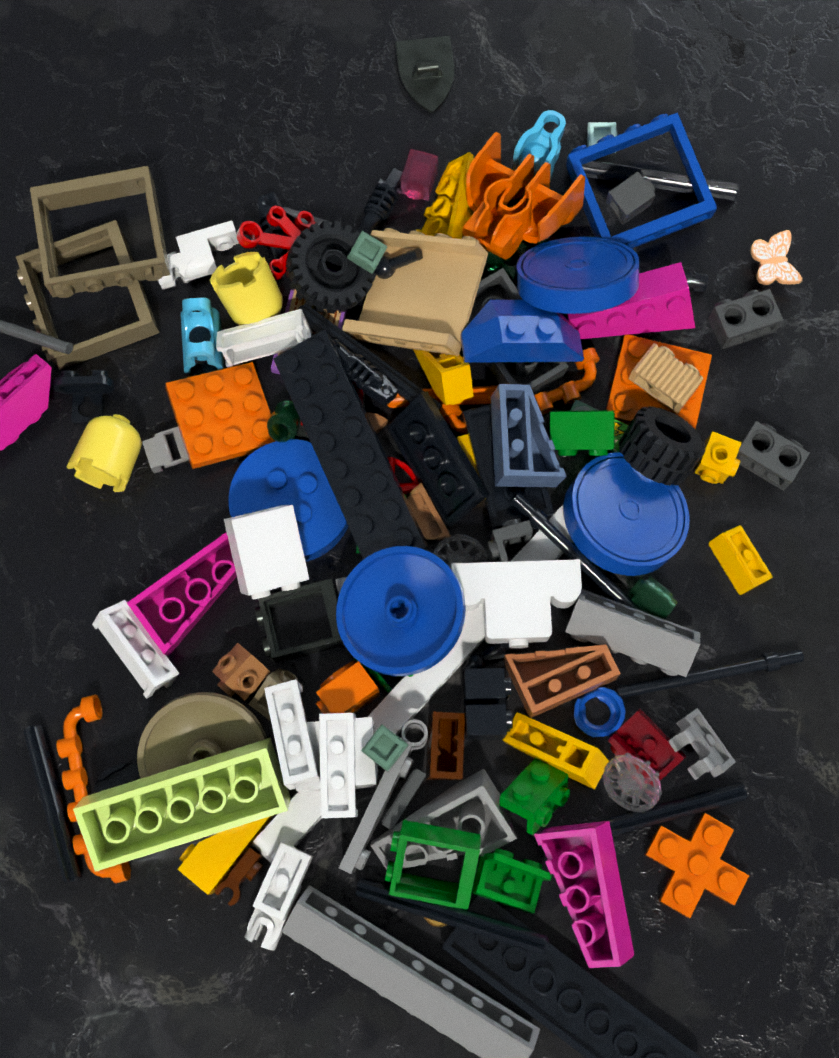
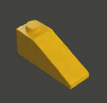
M413 349L434 393L445 405L459 404L465 399L474 397L470 364L464 363V358L460 354L455 356Z
M518 712L513 718V728L502 739L505 743L532 758L539 759L567 773L569 778L594 790L609 763V760L598 748Z
M274 815L219 832L200 841L196 846L191 844L181 855L179 860L183 863L177 870L207 895L213 894L216 887L224 881Z

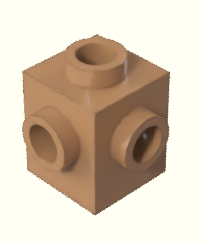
M239 643L219 660L218 665L212 671L221 679L217 685L230 697L236 693L244 701L259 688L260 683L270 673L261 662Z

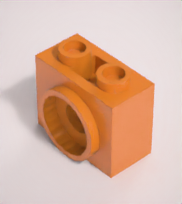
M354 660L334 672L320 685L321 689L316 693L321 700L316 705L323 714H355L379 697L380 693L377 685L361 663Z

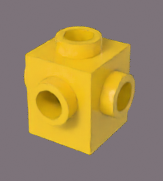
M712 431L705 442V453L697 463L694 473L700 475L702 480L712 484H723L729 476L734 477L740 464V460L736 456L742 442Z

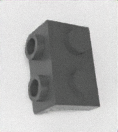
M513 519L503 523V528L492 531L491 541H488V548H486L489 562H507V551L524 547L531 540L533 530L529 520L521 522L520 519Z

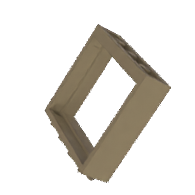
M148 166L30 188L44 285L52 297L67 298L79 292H98L103 288L116 285L120 287L129 286L133 283V280L137 279L138 281H156L163 276L171 275L155 184ZM146 193L157 258L64 276L58 275L49 211Z
M116 220L53 243L57 266L113 246L120 265L134 262L125 235ZM38 248L16 256L20 268L17 270V277L22 286L26 285L28 293L24 294V298L29 309L35 312L37 318L33 320L35 330L58 338L37 277V273L42 272ZM138 279L133 280V283L127 286L140 321L75 344L70 354L41 346L47 361L53 362L59 370L159 334L160 332L142 282L138 281Z

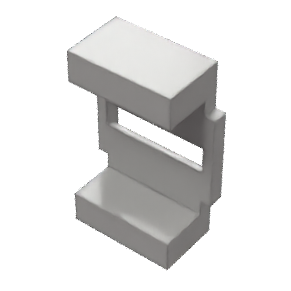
M178 426L154 434L155 437L142 441L153 473L163 471L162 466L168 468L189 461ZM170 433L174 435L181 459L173 461L166 435Z

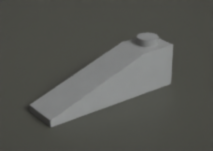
M484 769L456 783L404 819L481 834L479 855L481 853H490L517 839V834L507 809L499 805L500 793ZM402 821L370 844L386 870L388 861L395 862L397 852L390 851L393 833L394 831H401ZM407 841L402 869L425 865L427 861L447 858V861L458 859V856L463 855L464 852Z

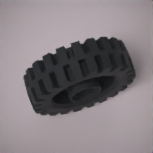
M322 221L320 225L318 223L312 224L309 229L303 230L296 238L287 255L286 268L288 269L286 276L287 279L291 280L289 284L291 290L296 289L297 293L295 296L299 300L304 298L306 306L311 307L314 305L316 306V311L319 312L327 310V313L334 314L336 311L341 313L345 312L348 308L351 309L367 295L373 285L376 273L373 272L371 274L347 259L360 234L358 230L354 234L351 232L352 227L347 224L343 228L341 227V222L334 221L330 225L329 221ZM325 263L334 265L337 272L330 271Z

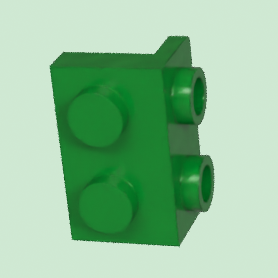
M535 758L500 795L499 805L527 820V833L534 835L541 826L545 827L549 823L552 814L558 807H563L566 804L570 795L568 774Z
M495 849L494 853H481L472 893L517 910L534 914L542 881H551L552 874L550 875L549 872L542 870L543 865L541 863L524 859L523 863L514 860V854L506 850Z

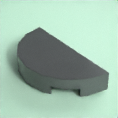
M417 768L413 770L383 818L382 825L390 830L394 828L426 777L425 773Z

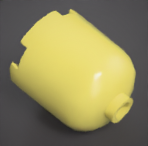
M246 252L233 257L235 260L233 264L225 269L223 265H220L213 272L210 282L230 317L237 325L259 322L265 318L276 316L281 312L283 304L282 294L265 257L262 258L259 252Z
M114 414L113 416L95 417L87 424L66 467L68 469L74 468L76 470L74 476L89 485L101 489L103 484L114 486V492H122L128 484L141 449L140 435L124 416Z

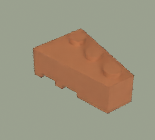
M606 644L546 652L535 651V653L516 655L515 653L505 654L503 659L504 665L530 718L616 680L621 674Z

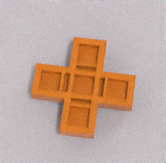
M702 813L689 841L661 825L658 826L644 855L673 871L658 901L687 918H691L704 889L727 903L735 905L749 875L720 859L734 829L706 813Z

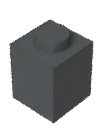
M636 172L609 191L605 202L621 224L624 225L652 205L656 196L654 193L655 188L648 178H643L639 172Z

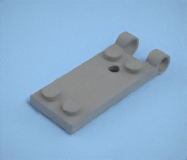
M412 719L403 725L401 739L409 746L389 772L385 770L339 869L349 874L355 873L356 869L363 870L371 851L366 849L396 784L400 777L403 779L407 778L414 763L413 759L410 758L412 751H419L427 744L428 730L426 725L420 720ZM411 729H419L423 732L424 737L421 741L413 743L406 739V734Z

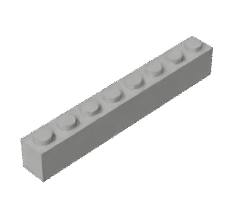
M309 885L297 901L281 932L292 938L295 942L310 949L325 961H329L348 973L352 978L359 980L382 997L394 1002L409 1014L421 1019L439 1033L448 1036L481 1058H529L534 1051L540 1028Z

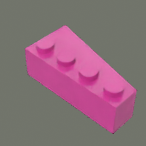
M681 262L639 273V288L629 300L618 306L598 312L568 314L569 322L578 330L580 339L695 328L689 286Z
M227 532L127 602L164 655L169 656L237 577Z
M610 821L548 827L535 833L534 836L538 846L542 845L547 857L545 863L550 875L554 874L561 891L559 894L564 907L567 906L573 920L571 926L588 967H621L634 956Z

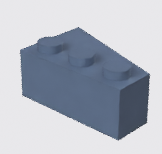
M499 384L491 395L495 486L557 487L567 476L563 467L560 468L554 453L555 446L553 441L549 440L543 425L544 419L531 386Z

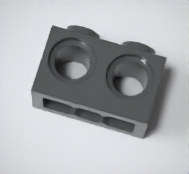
M770 289L761 292L759 290H752L744 294L742 298L733 301L731 299L722 300L714 306L708 318L721 350L774 333L784 321ZM753 309L760 310L764 316L755 314ZM725 318L733 319L736 325L729 324Z
M756 421L744 437L736 458L740 460L739 465L784 491L793 482L810 452L806 451L799 442L793 439H786L777 434V431L772 426L765 423L760 424ZM752 441L760 442L764 447V451L755 449ZM779 457L787 458L791 467L781 464Z

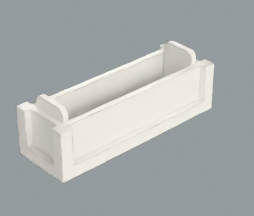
M302 309L265 318L259 322L218 331L216 349L218 352H222L226 359L225 365L229 368L239 363L287 351L312 337V330Z
M125 600L98 613L92 625L95 629L98 628L137 680L144 690L143 695L146 699L151 697L155 690L163 686L167 688L172 685L179 672L168 657L162 653Z
M295 679L264 688L284 785L289 790L296 788L297 784L312 780L316 783L320 782V773L316 768L300 694L303 692L301 684Z
M354 713L319 714L321 818L358 817L355 793L354 721H356V714Z

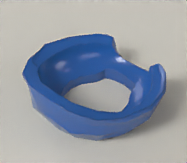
M599 687L581 698H577L574 706V719L576 725L585 734L591 737H605L612 735L621 727L625 720L626 709L623 699L614 690ZM598 698V700L609 707L610 718L608 722L598 726L588 721L585 703L588 700Z

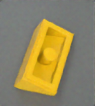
M741 525L721 533L709 542L711 550L738 594L742 595L773 578Z

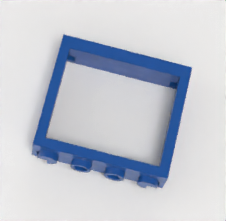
M678 112L669 116L668 114H661L655 117L649 124L644 126L640 124L633 125L627 128L623 134L615 137L612 134L604 136L598 140L597 144L589 147L586 145L578 146L570 152L571 154H568L566 167L572 182L580 174L585 176L582 207L595 237L618 241L630 248H634L710 219L717 210ZM670 131L699 203L611 237L582 165Z

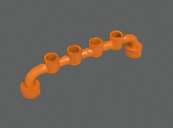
M595 348L583 350V361L575 362L578 370L585 369V375L582 379L575 382L569 381L554 390L534 395L542 415L554 409L552 403L561 399L565 405L574 403L576 399L580 400L581 395L579 392L592 386L597 375L595 363L600 360ZM442 404L440 413L450 428L457 433L466 435L465 422L458 419V416L462 413L459 404Z
M96 694L81 698L80 705L73 708L67 714L63 726L64 738L57 740L56 743L60 758L68 757L70 770L62 772V782L66 790L73 789L75 802L67 805V813L71 822H77L73 811L74 807L83 797L88 796L86 788L88 776L82 764L81 753L83 748L81 739L77 735L76 726L83 717L86 722L102 719V705ZM82 833L73 837L75 853L77 855L84 854L88 869L94 875L101 878H111L115 884L130 880L131 869L129 861L95 872Z

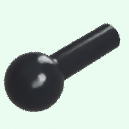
M416 248L393 258L383 255L374 273L380 279H388L395 273L396 269L421 260L423 258L422 251Z

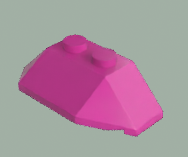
M37 354L33 355L28 362H24L10 371L0 380V450H4L8 445L14 443L19 438V435L29 425L37 422L42 413L48 409L52 368Z

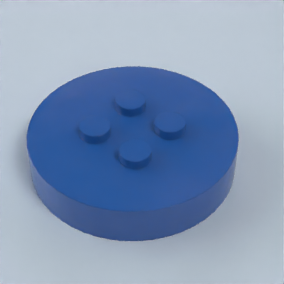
M569 237L548 241L526 251L519 258L516 266L517 286L520 297L526 303L549 312L582 314L610 309L629 300L639 288V256L629 246L606 238Z
M286 439L266 444L255 450L242 462L232 479L229 490V511L231 517L281 505H293L305 562L314 560L330 551L341 540L348 529L345 517L309 441Z
M621 452L608 453V455L599 456L587 463L569 485L563 505L566 528L572 541L581 553L602 569L625 576L648 574L663 566L684 544L689 530L687 502L678 485L671 484L669 486L654 482L631 467Z

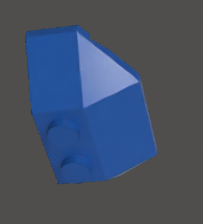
M489 300L460 335L464 363L582 362L584 359L580 334L562 313L541 310L526 303L524 300Z

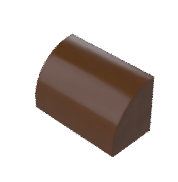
M433 711L428 715L427 780L463 779L465 713Z

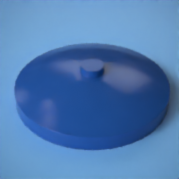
M411 546L389 547L377 551L362 560L344 581L336 606L338 631L351 655L369 669L390 676L414 675L438 664L455 646L464 626L466 613L465 597L456 575L443 560L433 553Z

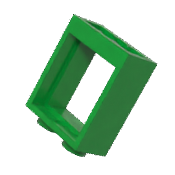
M403 820L401 831H394L390 851L397 853L395 862L388 861L385 881L391 882L389 895L468 910L480 853L481 834ZM407 841L464 852L458 883L402 873Z

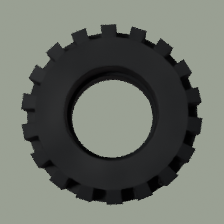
M648 406V408L643 407L638 410L619 440V450L631 467L641 473V475L657 483L676 486L686 480L705 453V443L702 441L703 439L700 434L683 418L665 409Z

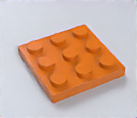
M624 335L606 410H615V419L629 425L638 410L643 407L653 406L678 415L696 429L712 355L633 335ZM653 343L657 344L658 347L665 346L669 348L678 361H682L683 364L693 365L704 378L698 389L678 414L629 380L632 370Z
M253 362L167 382L165 385L192 469L248 455L266 444L280 440Z

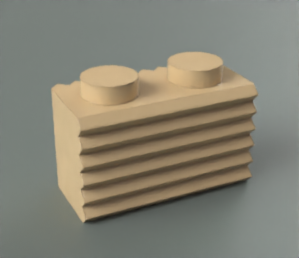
M655 343L637 363L629 376L630 381L677 414L704 379L693 365L683 364L682 361H678L675 358L674 353L665 346L658 347Z

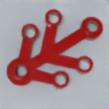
M273 206L266 216L268 223L272 226H280L289 237L264 233L261 227L253 221L243 222L236 233L239 244L244 248H254L259 244L290 250L296 238L301 234L300 231L306 228L309 229L316 222L310 212L301 211L295 218L294 225L286 216V212L282 207ZM272 213L278 214L280 219L275 218ZM301 218L306 219L308 224L303 223ZM244 235H249L252 240L247 239ZM289 251L279 259H273L269 263V268L275 280L281 279L286 272V260ZM272 266L278 267L280 269V273L275 272Z

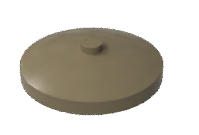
M210 692L186 694L164 705L146 725L141 735L137 752L140 778L148 777L267 738L258 719L238 701L222 694Z

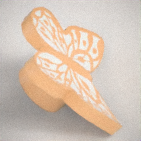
M789 230L773 235L769 242L758 239L751 245L750 253L752 258L760 262L756 274L757 281L760 284L770 285L775 280L781 284L801 283V275L787 262L788 258L786 255L791 244V232Z

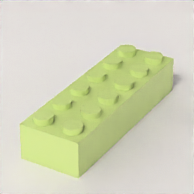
M267 738L85 796L74 807L73 811L96 872L288 811L291 797L288 788L284 785L281 768L271 738Z

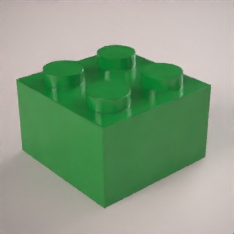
M615 410L550 412V440L553 441L555 450H558V455L574 456L578 454V450H589V455L592 456L608 455L609 450H614Z

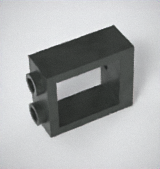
M332 579L304 585L293 590L280 591L258 599L260 606L255 607V614L258 625H264L267 637L262 638L264 652L266 656L271 655L275 663L344 645L337 627L336 606L338 600ZM323 596L333 637L280 650L271 609Z

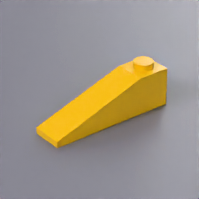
M471 152L448 163L435 190L438 197L431 207L426 208L423 214L427 220L422 230L416 229V231L427 236H435L437 233H442L452 238L462 239L463 226L474 214L468 206L466 195L467 172L474 159Z

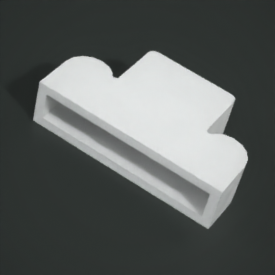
M580 559L451 563V570L459 580L464 593L466 611H473L480 604L484 605L485 640L488 644L509 643V648H526L528 643L548 641L552 634L550 602L557 608H568L575 603L581 593Z

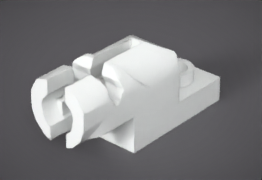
M233 221L177 236L176 240L180 253L174 251L167 254L171 275L163 276L158 280L162 290L177 286L176 281L178 277H181L184 283H189L191 280L213 274L217 267L212 252L216 250L225 251L232 248L233 245L239 244Z
M284 842L280 843L253 904L255 910L244 935L248 941L253 942L257 940L265 925L267 926V933L261 947L273 951L276 949L283 933L281 931L301 891V883L313 858L312 855Z

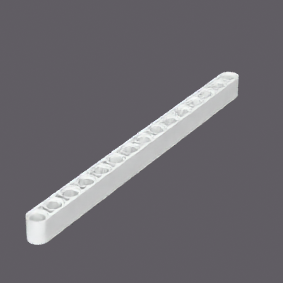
M562 505L548 521L573 543L566 528ZM539 530L511 562L558 560L563 552ZM480 604L473 611H466V623H464L460 637L453 649L443 660L428 670L414 674L412 677L405 676L371 712L368 717H372L375 721V732L383 724L394 734L398 735L403 725L414 718L485 640L483 604ZM298 792L290 800L288 811L277 814L253 841L252 846L271 864L281 842L296 847L320 821L321 792Z

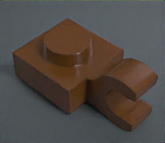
M250 847L229 873L227 879L216 887L215 894L220 895L226 887H229L233 890L234 894L228 905L233 906L237 904L242 895L241 883L246 878L252 881L263 867L260 863L263 856L254 847Z

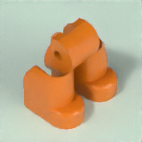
M495 132L475 156L467 172V203L474 214L463 226L462 235L476 238L484 249L506 260L515 253L522 240L535 244L548 239L561 225H566L575 218L583 206L585 176L580 174L563 196L550 189L551 164L545 162L535 176L534 156L531 154L526 156L515 171L502 165L501 134ZM523 196L512 208L507 206L511 200H517Z

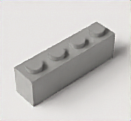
M581 589V593L575 601L565 630L566 633H569L577 641H590L598 645L606 644L610 653L615 654L619 652L630 656L636 663L642 665L649 663L657 666L661 671L671 676L681 675L687 677L700 646V632Z

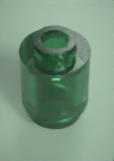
M285 400L279 402L267 422L268 433L277 442H286L294 438L298 431L300 417L292 401Z
M651 576L647 580L641 577L630 590L634 594L631 600L648 614L662 619H666L679 602L673 597L674 593Z

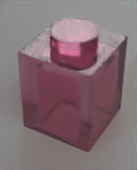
M410 149L401 177L402 194H406L409 198L416 200H429L438 173L437 155Z

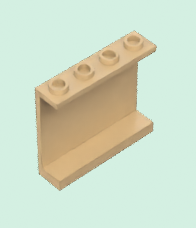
M385 228L384 231L372 230L370 236L388 246L383 255L393 258L419 248L422 251L423 258L396 269L395 273L388 279H380L376 276L371 289L366 295L359 321L345 319L342 331L356 341L459 356L462 347L460 335L468 326L488 252L479 244V240L470 236H463L462 239H457L442 233H437L435 236H427L418 231H410L407 234L400 233L391 228Z

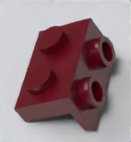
M641 709L636 711L608 739V742L611 744L610 748L615 756L622 761L626 760L634 768L635 776L643 784L647 785L649 783L652 788H655L686 757L681 750L674 751L668 742L670 739Z

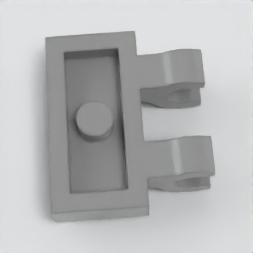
M698 708L676 723L680 728V733L668 742L675 752L687 744H691L700 760L687 769L694 780L709 771L715 778L735 763L731 754Z

